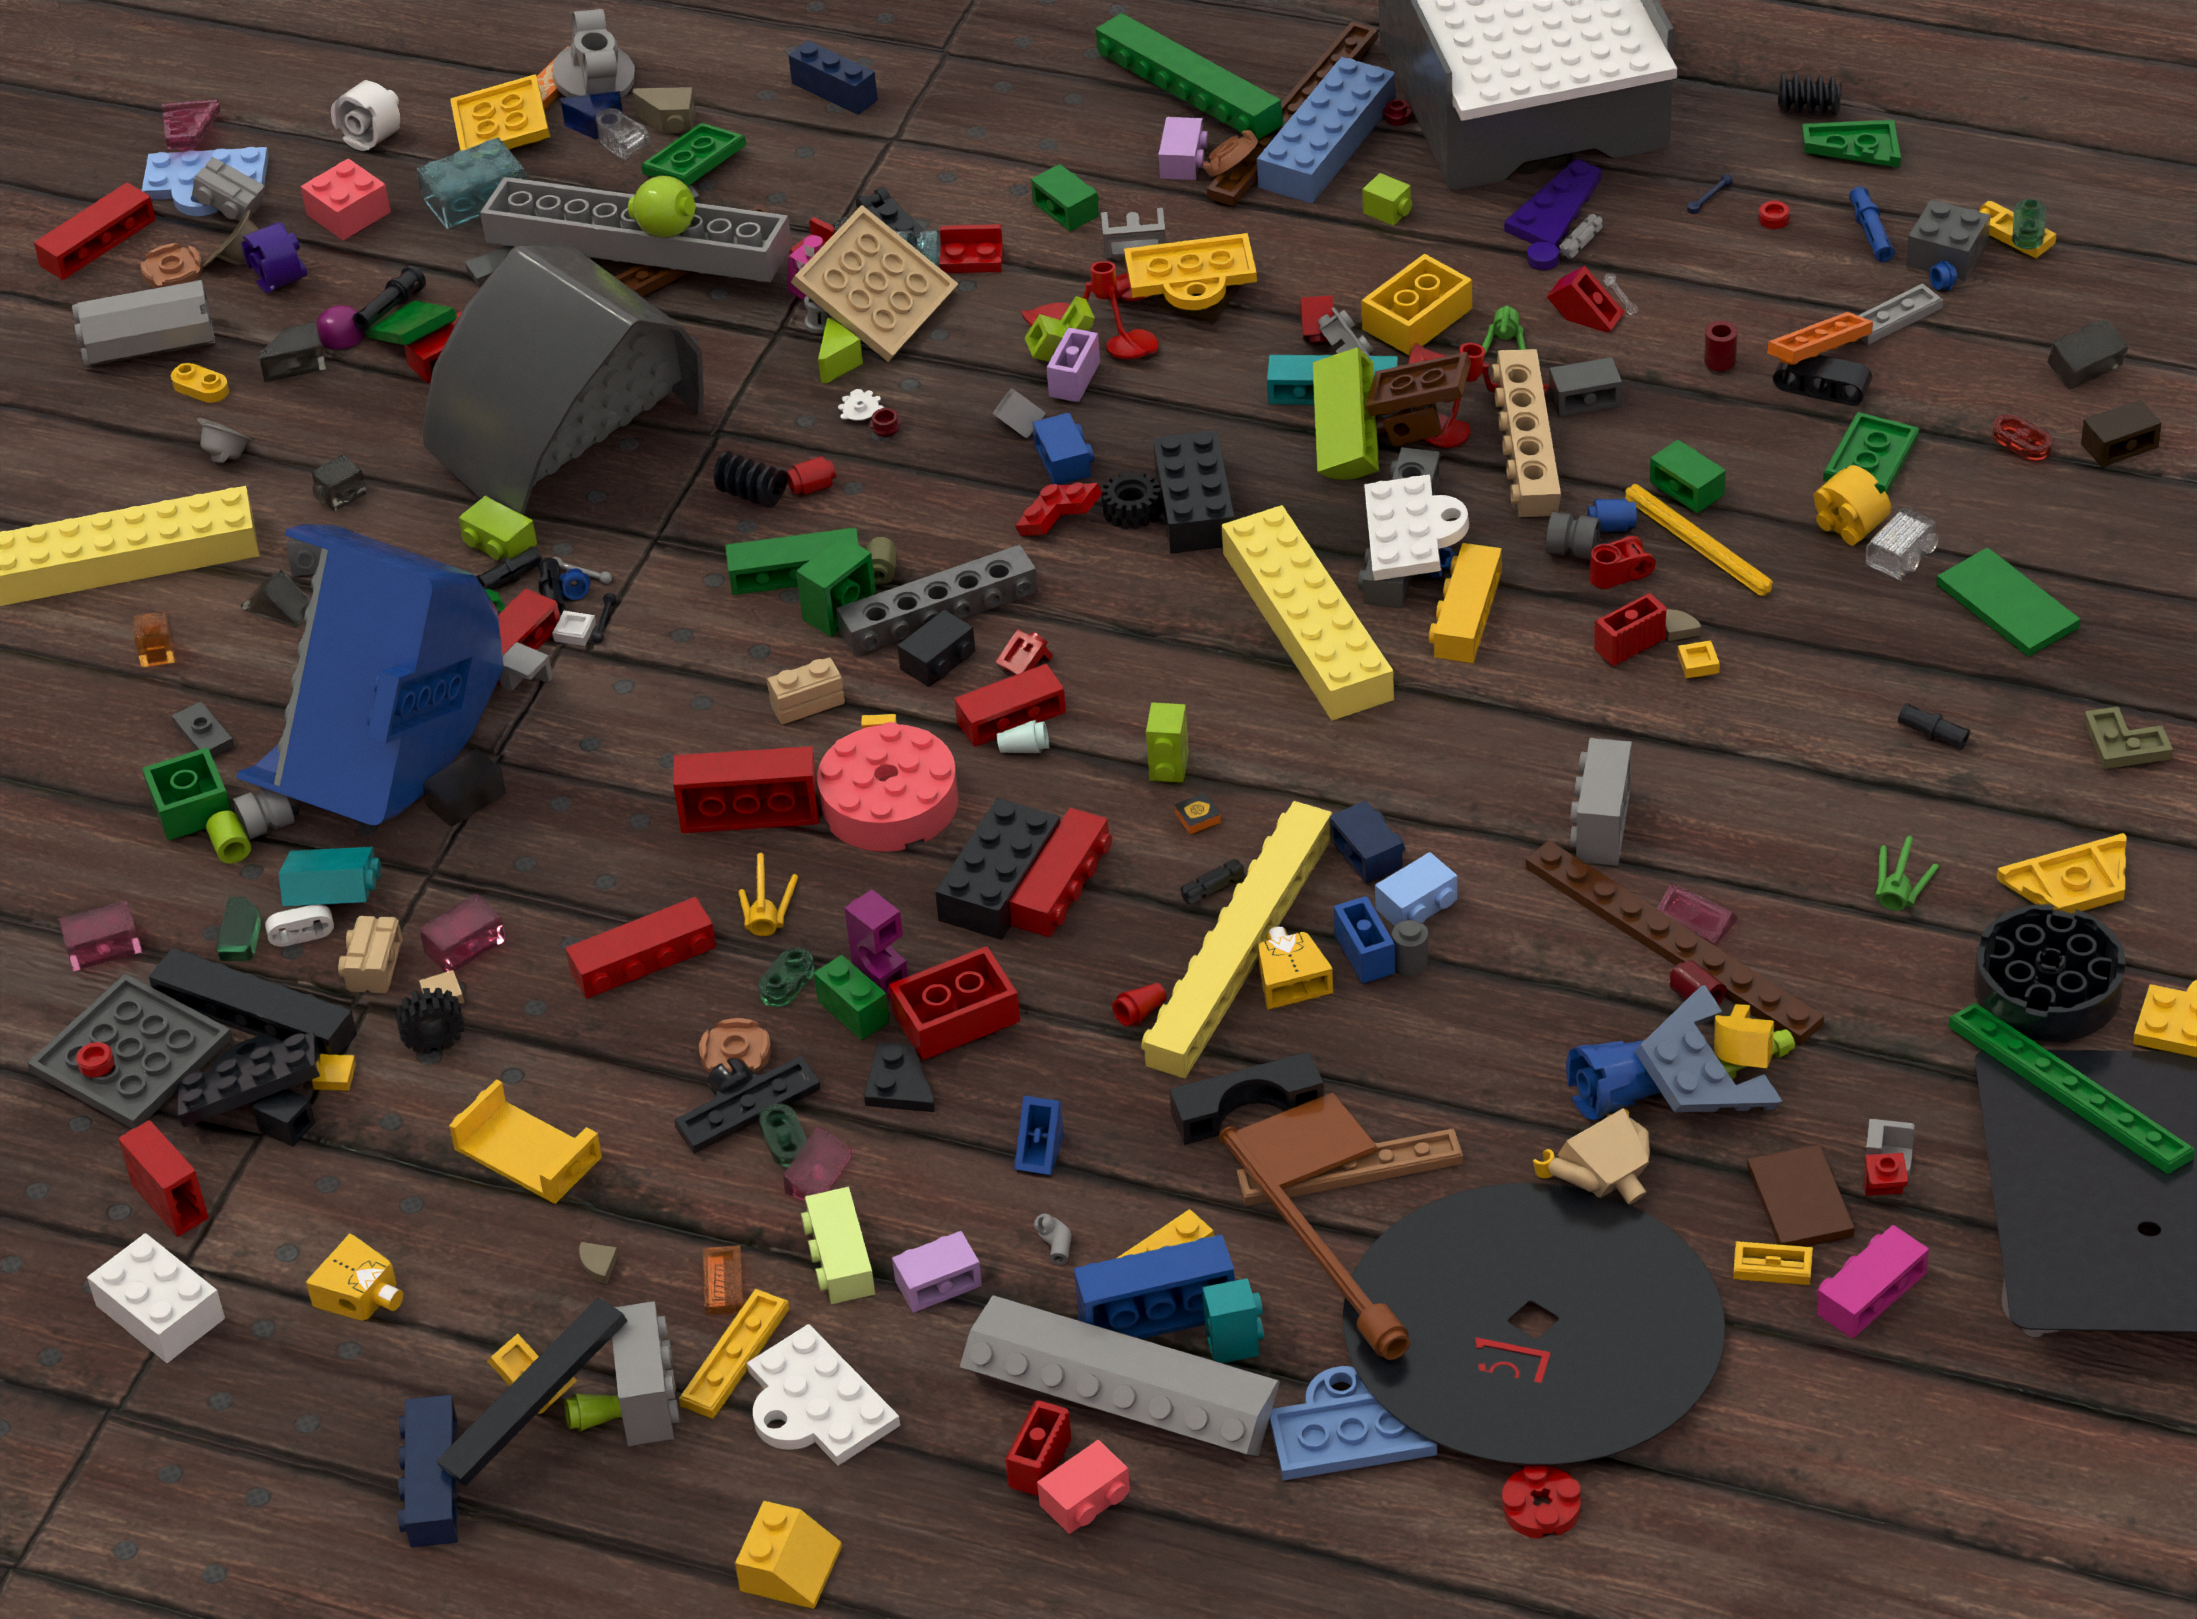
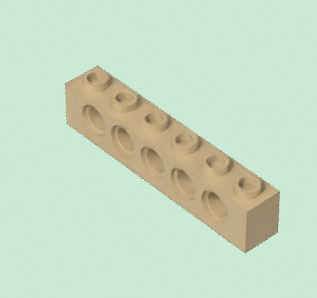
M1537 349L1498 351L1497 364L1491 365L1492 383L1498 384V388H1495V405L1502 409V412H1499V430L1505 431L1506 435L1503 436L1502 447L1503 454L1509 455V460L1506 463L1507 479L1513 480V485L1510 486L1511 504H1517L1519 517L1551 516L1553 511L1559 512L1561 492Z

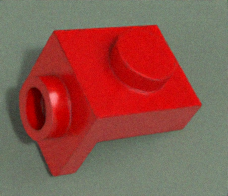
M1904 1154L1865 1155L1863 1179L1865 1196L1903 1194V1187L1908 1185Z

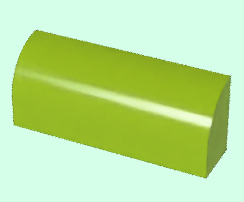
M1358 347L1313 362L1317 472L1332 479H1356L1379 471L1376 415L1370 416L1366 408L1374 379V364Z

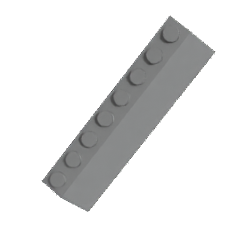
M994 1295L970 1329L959 1366L1253 1456H1259L1280 1381Z

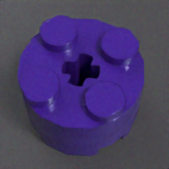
M276 222L243 236L245 241L241 242L247 266L249 269L253 267L256 274L261 278L256 283L266 294L307 276V269L303 261L298 258L296 252L300 250L299 242L293 232L287 233L282 222Z

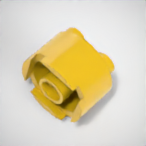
M1850 465L1846 469L1840 470L1813 494L1815 507L1818 512L1816 521L1823 530L1830 531L1833 529L1841 534L1843 540L1848 545L1854 546L1890 515L1891 503L1885 491L1882 494L1879 493L1874 486L1878 481L1873 475L1861 467Z

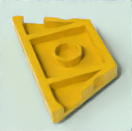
M2124 833L2000 867L1997 871V879L2036 905H2054V910L2073 914L2076 909L2085 911L2124 900L2126 835Z

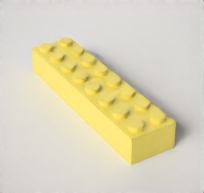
M246 486L227 488L189 497L132 506L110 512H100L94 515L33 525L10 531H1L0 606L259 557L254 518Z
M1283 505L1222 524L1224 556L1331 721L1393 701V669Z

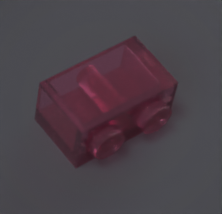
M478 894L459 903L419 928L424 953L444 972L456 971L506 940L501 916Z
M127 900L58 919L73 972L142 952Z

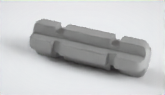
M1590 214L1560 244V255L1572 259L1601 230L1603 219L1595 214Z

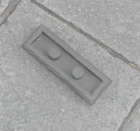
M1922 283L1858 315L1873 321L1872 334L1859 339L1869 345L1942 309L1943 299Z

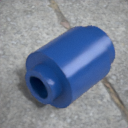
M1594 499L1593 506H1588L1587 516L1600 518V532H1627L1628 528L1636 527L1635 502H1628L1627 499Z

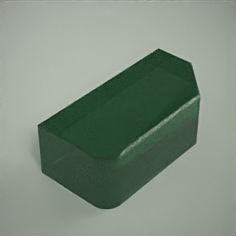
M228 897L216 945L220 961H249L254 957L262 923L258 908L246 897Z

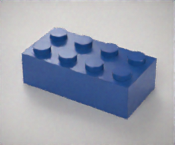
M1223 1235L1200 1238L1196 1241L1174 1246H1164L1152 1251L1129 1254L1121 1258L1099 1263H1089L1085 1266L1074 1268L1078 1318L1081 1322L1138 1339L1205 1325L1202 1287L1235 1281L1234 1267Z

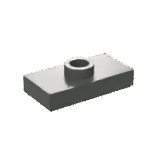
M201 701L171 715L173 724L195 751L208 747L213 758L234 747L232 737Z

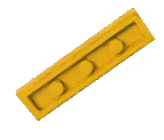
M755 1289L679 1397L680 1406L714 1419L747 1372V1362L758 1356L789 1311V1302Z

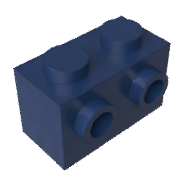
M1366 800L1330 816V841L1366 884L1403 868L1402 852L1405 851V846L1401 836L1397 832H1392L1381 812L1375 811Z

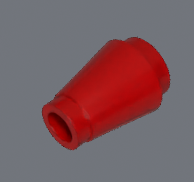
M1153 983L1120 993L1112 1004L1113 1013L1122 1025L1137 1026L1166 1001V992L1159 983Z

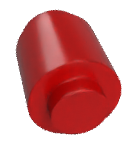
M823 456L792 465V469L786 471L788 475L787 483L793 495L801 494L805 496L832 487V480L836 479V472L830 460L826 461Z

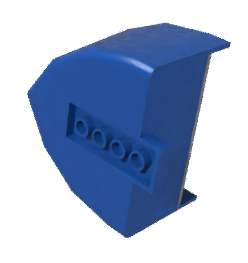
M302 524L286 529L285 536L321 547L322 550L319 565L311 582L313 594L305 612V622L307 623L305 632L298 646L299 663L291 680L293 692L285 710L286 727L279 744L254 766L238 771L236 778L369 825H378L395 818L430 792L438 784L472 737L504 669L498 610L477 577L468 571L335 525Z

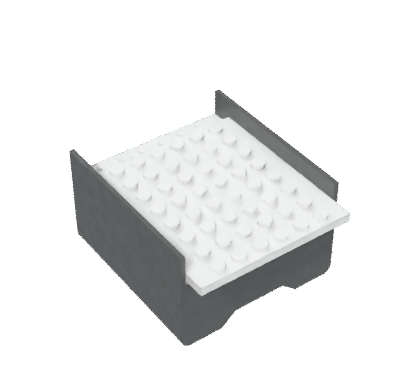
M1379 0L1380 43L1411 105V109L1449 188L1453 190L1504 181L1520 165L1528 161L1593 148L1613 158H1620L1660 150L1670 142L1672 79L1677 78V67L1673 62L1674 28L1658 0Z

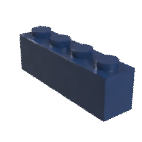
M452 1394L405 1399V1415L399 1416L401 1439H405V1446H399L400 1468L405 1470V1477L398 1479L400 1500L405 1501V1508L398 1509L400 1532H407L410 1547L457 1543L458 1481L443 1471L436 1462L457 1440V1414Z

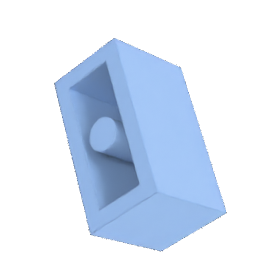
M1431 852L1375 885V908L1394 926L1405 920H1415L1423 923L1433 914L1448 908L1453 902L1458 900L1457 875Z

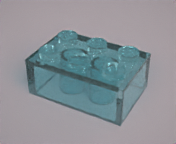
M499 137L416 168L421 196L446 229L481 216V210L504 177L526 180L524 168Z

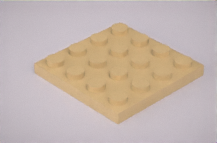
M863 205L855 211L791 281L795 287L887 362L898 353L958 285L955 280Z

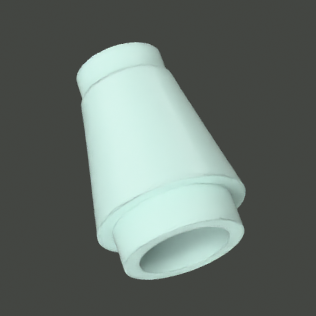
M1032 720L1002 733H997L1000 753H1041L1043 749L1049 748V736L1044 721L1037 723L1036 720Z

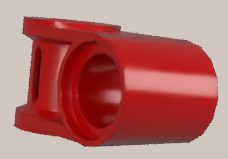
M1628 536L1608 544H1601L1592 549L1589 580L1595 587L1609 589L1629 581L1643 579L1653 572L1656 560L1651 554L1644 551L1643 543L1637 536Z

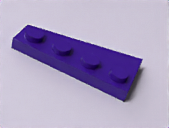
M1576 158L1504 221V231L1531 244L1550 242L1559 248V242L1568 234L1573 219L1578 218L1581 213V206L1589 200L1599 184L1602 169Z

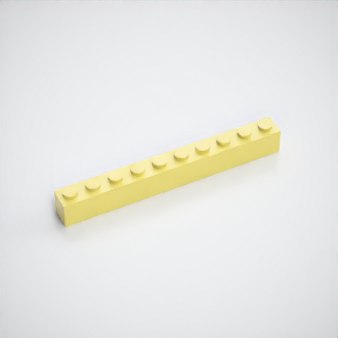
M1293 801L1288 811L1280 815L1275 832L1272 836H1267L1264 841L1262 853L1257 860L1253 859L1250 863L1244 882L1237 884L1232 901L1228 907H1223L1219 914L1216 927L1213 931H1208L1206 934L1203 948L1198 956L1194 955L1191 958L1183 980L1179 979L1176 982L1168 1004L1161 1006L1157 1022L1152 1030L1148 1029L1145 1032L1141 1048L1145 1050V1063L1147 1067L1186 1079L1258 961V945L1261 942L1267 941L1266 934L1270 929L1280 925L1330 843V816L1332 812Z

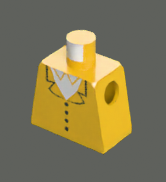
M1274 927L1267 932V941L1261 942L1258 945L1260 975L1268 1010L1333 993L1332 967L1308 933L1300 932L1288 935L1283 927Z
M350 1233L306 1281L312 1306L360 1321L368 1320L379 1306L395 1311L403 1300V1291L395 1288L397 1283L390 1261Z

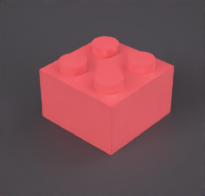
M349 158L300 186L306 215L343 241L391 213L385 183Z

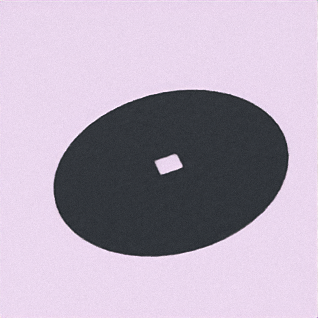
M1543 1183L1490 1185L1440 1198L1400 1219L1370 1246L1360 1259L1351 1277L1373 1304L1384 1303L1388 1305L1408 1330L1410 1346L1399 1358L1388 1360L1377 1355L1358 1331L1357 1320L1360 1315L1346 1297L1343 1307V1333L1353 1367L1364 1386L1393 1417L1418 1434L1454 1451L1481 1459L1521 1465H1561L1604 1458L1629 1450L1662 1433L1688 1413L1712 1382L1720 1364L1725 1338L1724 1309L1715 1282L1700 1257L1673 1230L1650 1214L1605 1195L1599 1198L1593 1192L1585 1189ZM1529 1302L1535 1303L1558 1317V1321L1539 1338L1531 1337L1508 1322ZM1475 1337L1551 1352L1542 1383L1534 1382L1541 1357L1488 1346L1476 1348ZM1498 1362L1512 1363L1519 1370V1378H1515L1516 1372L1511 1366L1500 1365L1494 1368L1493 1373L1479 1370L1478 1364H1485L1486 1370H1489L1492 1365Z

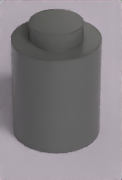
M1405 920L1398 923L1392 931V940L1395 944V970L1407 976L1421 974L1429 965L1428 929L1423 923L1415 920Z

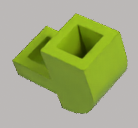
M1075 296L1061 320L1039 314L1024 338L1032 357L1050 362L1068 327L1089 331L1095 317L1087 300Z

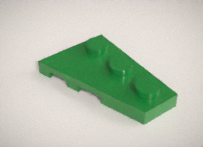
M1894 120L1802 124L1804 153L1900 168L1901 155Z

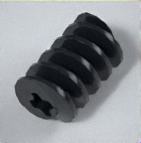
M1782 72L1779 84L1778 107L1782 103L1784 111L1788 112L1792 104H1794L1796 112L1801 113L1806 104L1808 112L1813 114L1816 106L1819 105L1821 114H1825L1828 107L1831 106L1833 115H1838L1842 81L1840 85H1837L1835 77L1831 76L1828 83L1824 84L1822 75H1819L1816 82L1812 83L1810 74H1807L1803 83H1801L1798 73H1794L1791 82H1788L1786 73Z
M725 451L719 456L713 476L715 487L719 491L727 492L732 496H738L743 500H750L755 504L760 503L766 508L778 503L785 492L788 482L787 472L783 469L777 471L774 466L766 468L762 462L755 464L753 459L747 458L744 460L742 455L737 454L733 456L731 451Z

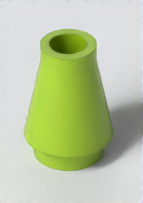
M574 1393L572 1398H566L564 1401L567 1426L569 1429L577 1428L579 1432L615 1418H622L618 1395Z

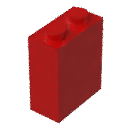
M150 1120L118 1138L132 1186L177 1237L209 1219L196 1170Z

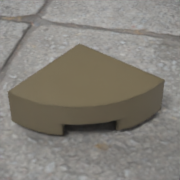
M1667 609L1666 636L1668 641L1701 636L1702 627L1693 616L1682 611Z
M581 1242L579 1254L584 1269L595 1281L607 1284L618 1258L617 1247Z

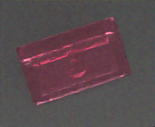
M1673 883L1670 884L1657 908L1695 934L1715 944H1718L1738 919L1732 911Z
M818 1126L784 1173L785 1194L806 1201L805 1196L827 1192L853 1155V1150L826 1129Z

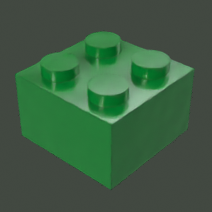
M844 536L827 546L821 553L803 564L796 571L802 620L830 637L839 631L836 608L876 594L871 552Z
M208 747L142 768L151 802L167 841L206 829L207 821L211 816L220 811H231L226 789Z

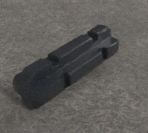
M1232 859L1223 864V869L1219 866L1196 878V883L1194 881L1188 882L1180 888L1183 900L1187 904L1192 905L1200 901L1202 895L1207 897L1228 886L1230 880L1232 883L1244 877V866L1238 859Z

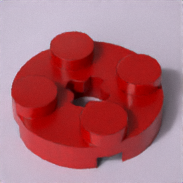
M1525 1465L1524 1469L1517 1471L1506 1481L1502 1490V1508L1508 1525L1516 1532L1530 1538H1543V1534L1556 1532V1536L1566 1533L1576 1524L1581 1513L1580 1484L1561 1469L1546 1465ZM1544 1497L1548 1499L1550 1504L1542 1503L1536 1506L1534 1505V1499Z

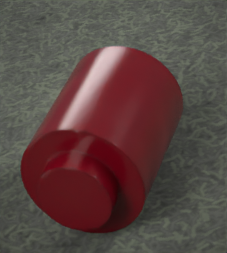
M1715 321L1707 325L1705 329L1704 363L1708 368L1722 372L1735 366L1738 330L1734 324L1728 321Z
M1693 960L1677 964L1670 974V989L1684 1000H1687L1703 985L1707 987L1718 1005L1722 1003L1726 995V985Z

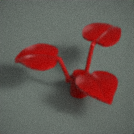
M1099 261L1092 264L1090 267L1091 282L1085 283L1086 290L1083 298L1088 302L1090 293L1093 292L1098 299H1110L1120 335L1112 337L1107 341V352L1113 357L1121 359L1139 358L1147 354L1156 353L1158 351V340L1152 333L1143 329H1135L1128 333L1124 331L1116 300L1121 297L1126 301H1138L1148 297L1132 298L1128 273L1126 272L1116 277V266L1114 263ZM1059 302L1043 305L1033 310H1022V316L1031 327L1039 314L1061 320L1070 304Z
M1416 343L1411 351L1408 364L1445 357L1446 355L1432 352ZM1476 343L1462 344L1459 353L1468 352L1471 360L1466 382H1474L1483 374L1486 388L1489 392H1494L1493 399L1495 401V388H1498V384L1492 383V379L1490 380L1488 373L1489 364L1484 363V347ZM1543 384L1544 395L1548 392L1550 385ZM1461 397L1454 401L1450 417L1438 413L1443 434L1423 439L1424 441L1439 447L1452 448L1460 446L1468 440L1471 431L1470 425L1466 422L1455 420Z

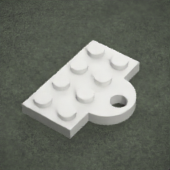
M1430 474L1364 484L1374 581L1441 571L1439 549L1457 543L1466 535L1469 529V517L1466 506L1460 500L1451 496H1433ZM1451 518H1458L1454 521H1446Z
M807 1324L747 1362L748 1373L764 1388L753 1406L755 1429L759 1437L770 1446L794 1450L816 1443L839 1466L900 1426L899 1415L810 1324ZM773 1420H783L786 1422L780 1428L773 1429L767 1427V1424Z

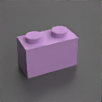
M1166 117L1158 154L1160 179H1197L1198 169L1203 168L1205 152L1202 149L1208 148V131H1203L1202 118Z
M1068 327L1046 367L1049 397L1074 402L1080 401L1100 364L1098 333Z
M962 1231L940 1237L936 1241L892 1257L895 1282L912 1313L982 1286L979 1260Z

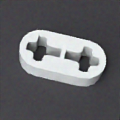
M318 904L275 913L267 919L265 928L269 942L274 946L284 947L326 937L334 929V922L331 910L325 905Z

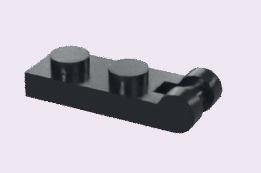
M885 187L874 190V194L870 196L862 195L856 198L857 208L863 205L913 247L927 241L926 231L890 197Z

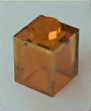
M167 611L133 616L134 640L141 666L147 667L174 663V638Z

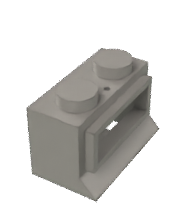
M1157 208L1158 224L1140 225L1138 213L1130 212L1126 215L1127 226L1111 228L1108 226L1107 212H1101L1105 258L1122 261L1125 260V248L1166 243L1163 208Z

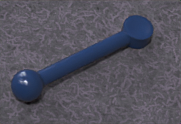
M1729 174L1722 175L1720 182L1699 200L1687 204V211L1690 214H1697L1700 211V206L1722 187L1731 185L1733 181L1732 176Z

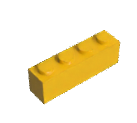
M1462 543L1459 555H1454L1451 561L1450 574L1452 577L1445 580L1443 597L1445 599L1438 602L1436 610V620L1438 621L1431 624L1429 643L1434 644V658L1474 663L1502 574V548Z

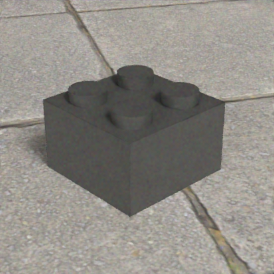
M1931 199L1908 236L1906 265L1930 271L1931 266L1937 265L1939 261H1947L1955 267L1957 279L1966 281L1988 245L1991 215Z

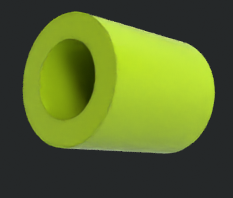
M220 811L209 818L206 830L218 858L228 864L245 859L251 851V844L239 816L233 811Z

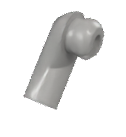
M1050 1214L1039 1215L1034 1222V1228L1039 1236L1051 1245L1050 1261L1056 1265L1066 1264L1071 1244L1070 1229L1058 1219L1051 1217Z

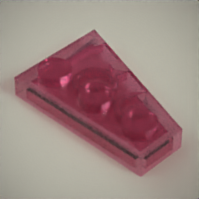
M218 99L163 103L164 129L168 149L179 148L180 151H189L196 148L221 111Z

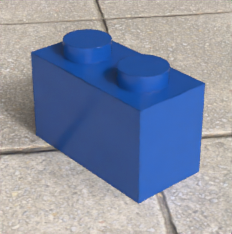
M1070 413L1032 422L1034 446L1053 484L1061 485L1091 477L1090 463L1094 462V453L1091 445L1084 443L1082 427L1080 424L1074 423Z
M1364 896L1335 905V937L1361 983L1395 974V944L1368 897Z

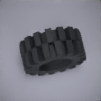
M1123 471L1119 473V478L1113 475L1109 478V482L1105 481L1101 490L1103 493V515H1105V519L1108 522L1112 521L1113 526L1117 527L1121 523L1122 529H1128L1129 525H1133V529H1139V524L1142 523L1146 527L1149 525V520L1153 522L1157 520V515L1161 513V492L1158 481L1155 482V478L1152 475L1146 478L1145 472L1141 471L1139 475H1136L1135 471H1130V475L1125 476ZM1127 499H1139L1136 501H1124Z
M423 988L424 994L420 995L417 991L411 993L412 999L405 997L402 999L403 1005L398 1004L396 1020L400 1038L408 1049L413 1047L414 1052L419 1053L422 1048H424L425 1054H431V1048H436L437 1052L443 1051V1045L446 1044L450 1048L454 1045L453 1039L459 1041L462 1037L461 1032H464L465 1027L458 998L456 995L452 996V992L448 990L443 994L442 988H435L434 993H430L429 988ZM440 1018L434 1022L421 1023L427 1019Z

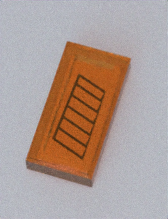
M741 1246L704 1248L703 1265L706 1315L739 1312L744 1306Z

